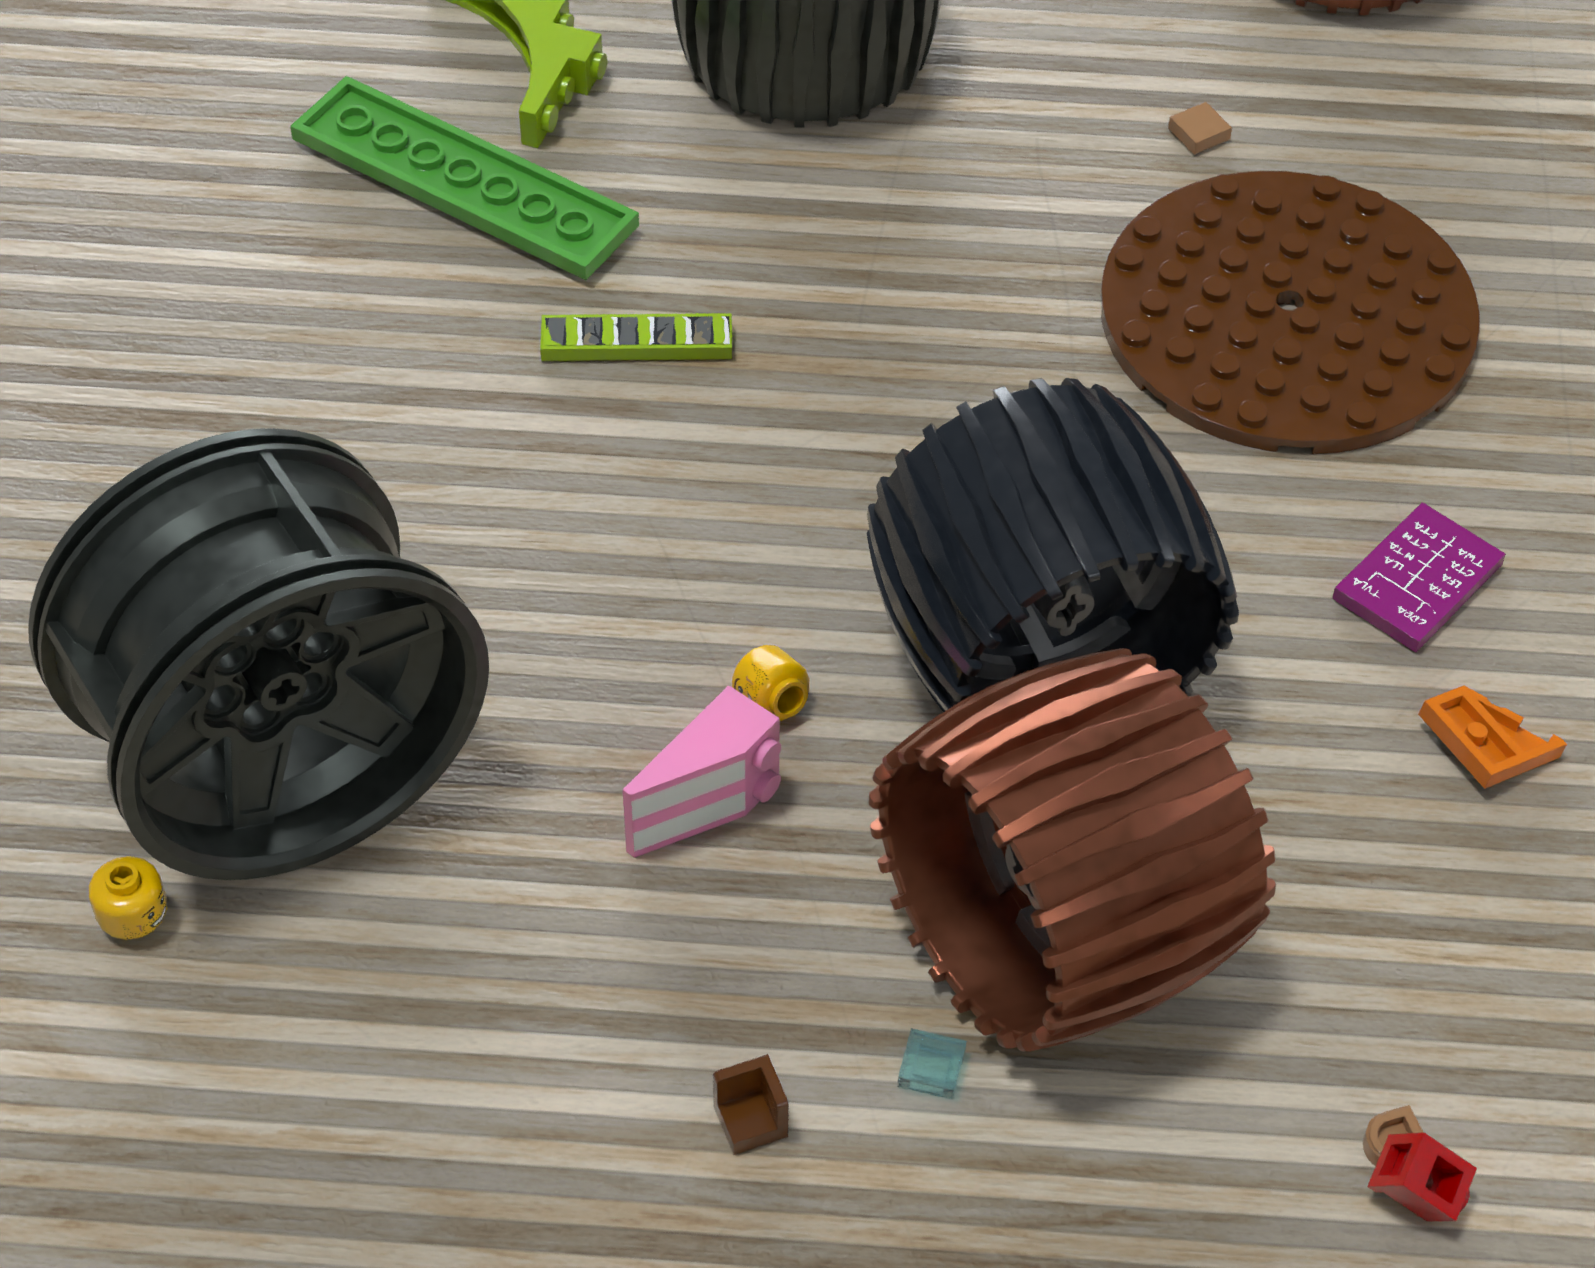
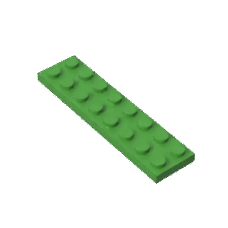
M345 76L290 126L292 140L584 280H587L639 227V212L348 76Z

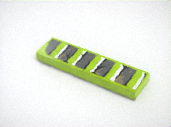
M732 313L542 315L541 361L732 359Z

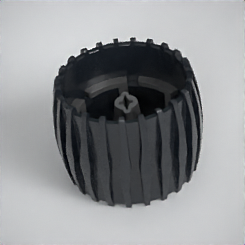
M1042 378L1032 379L1029 381V389L1012 393L1005 386L993 389L994 399L970 408L966 401L956 406L960 415L938 429L933 423H930L922 430L925 439L911 452L906 449L899 451L895 456L897 468L890 477H880L876 485L877 502L868 506L867 519L869 530L867 531L869 551L877 586L898 641L916 674L943 712L966 698L1021 673L1048 664L1103 651L1129 649L1132 655L1144 653L1154 657L1157 670L1173 669L1181 675L1182 682L1179 687L1188 697L1193 694L1190 683L1200 673L1211 675L1217 668L1215 654L1219 649L1229 648L1233 640L1230 625L1237 623L1239 617L1236 601L1237 592L1223 545L1197 490L1174 455L1141 416L1121 398H1116L1106 387L1094 384L1091 388H1087L1075 378H1065L1061 385L1050 386Z

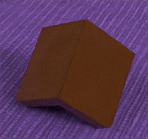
M768 1054L713 1073L714 1109L733 1155L788 1137L789 1103Z

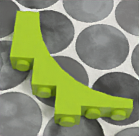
M444 0L457 4L484 18L505 34L521 53L530 72L529 88L519 109L522 145L539 148L547 132L551 133L554 131L559 111L564 103H570L574 92L588 95L597 79L601 80L605 74L607 54L602 53V34L574 28V16L569 14V0Z

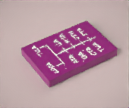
M1422 502L1334 588L1332 599L1412 651L1417 652L1503 565L1506 553Z

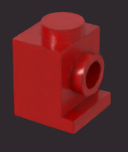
M1425 1132L1389 1134L1367 1187L1376 1193H1385L1427 1222L1457 1221L1459 1213L1468 1203L1470 1197L1469 1188L1477 1168Z

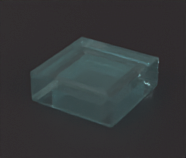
M911 1028L898 1075L897 1087L954 1100L966 1053L967 1041Z

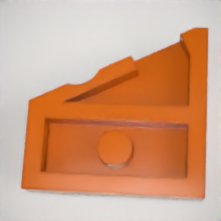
M1465 685L1425 700L1418 714L1484 789L1559 759L1567 746V743L1562 738L1554 734L1547 742L1521 728L1520 725L1524 719L1523 717L1507 708L1492 704L1487 697Z

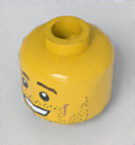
M763 645L749 651L736 665L732 676V688L776 715L782 721L795 716L806 704L810 689V678L806 669L784 650L775 645Z
M133 856L115 858L104 863L93 874L89 883V900L95 919L101 929L110 936L124 940L141 938L153 932L162 923L167 912L166 893L158 871L154 865L145 859Z

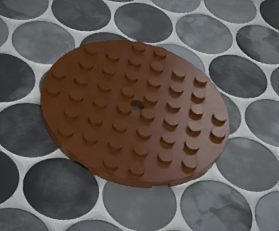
M1289 171L1239 172L1217 175L1174 190L1141 211L1125 227L1116 239L1103 271L1101 322L1105 337L1117 362L1137 388L1141 391L1148 389L1154 396L1167 404L1166 411L1195 429L1219 439L1265 451L1277 452L1278 446L1311 447L1312 454L1346 452L1380 444L1410 432L1414 429L1417 421L1432 411L1439 412L1457 393L1473 361L1480 330V312L1476 292L1465 267L1449 244L1418 216L1383 197L1380 193L1340 181L1328 175L1318 176ZM1291 300H1294L1297 308L1289 311L1281 308L1279 305L1290 304Z

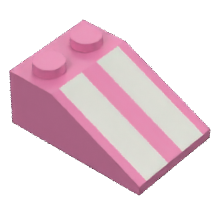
M728 685L622 789L626 852L634 858L742 818L759 802H767L775 794L781 781V776L779 775V754L781 751V744L779 743L780 718Z

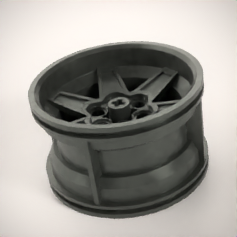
M267 428L227 432L178 447L132 471L105 491L70 526L47 560L36 584L30 606L28 622L29 646L35 667L61 711L74 724L89 734L109 742L107 777L110 792L130 832L140 846L157 861L184 874L206 879L247 880L294 871L339 854L384 828L419 800L454 761L476 724L488 686V648L477 619L453 587L440 575L423 565L400 558V535L395 512L387 496L372 475L355 456L336 443L314 434L296 430Z

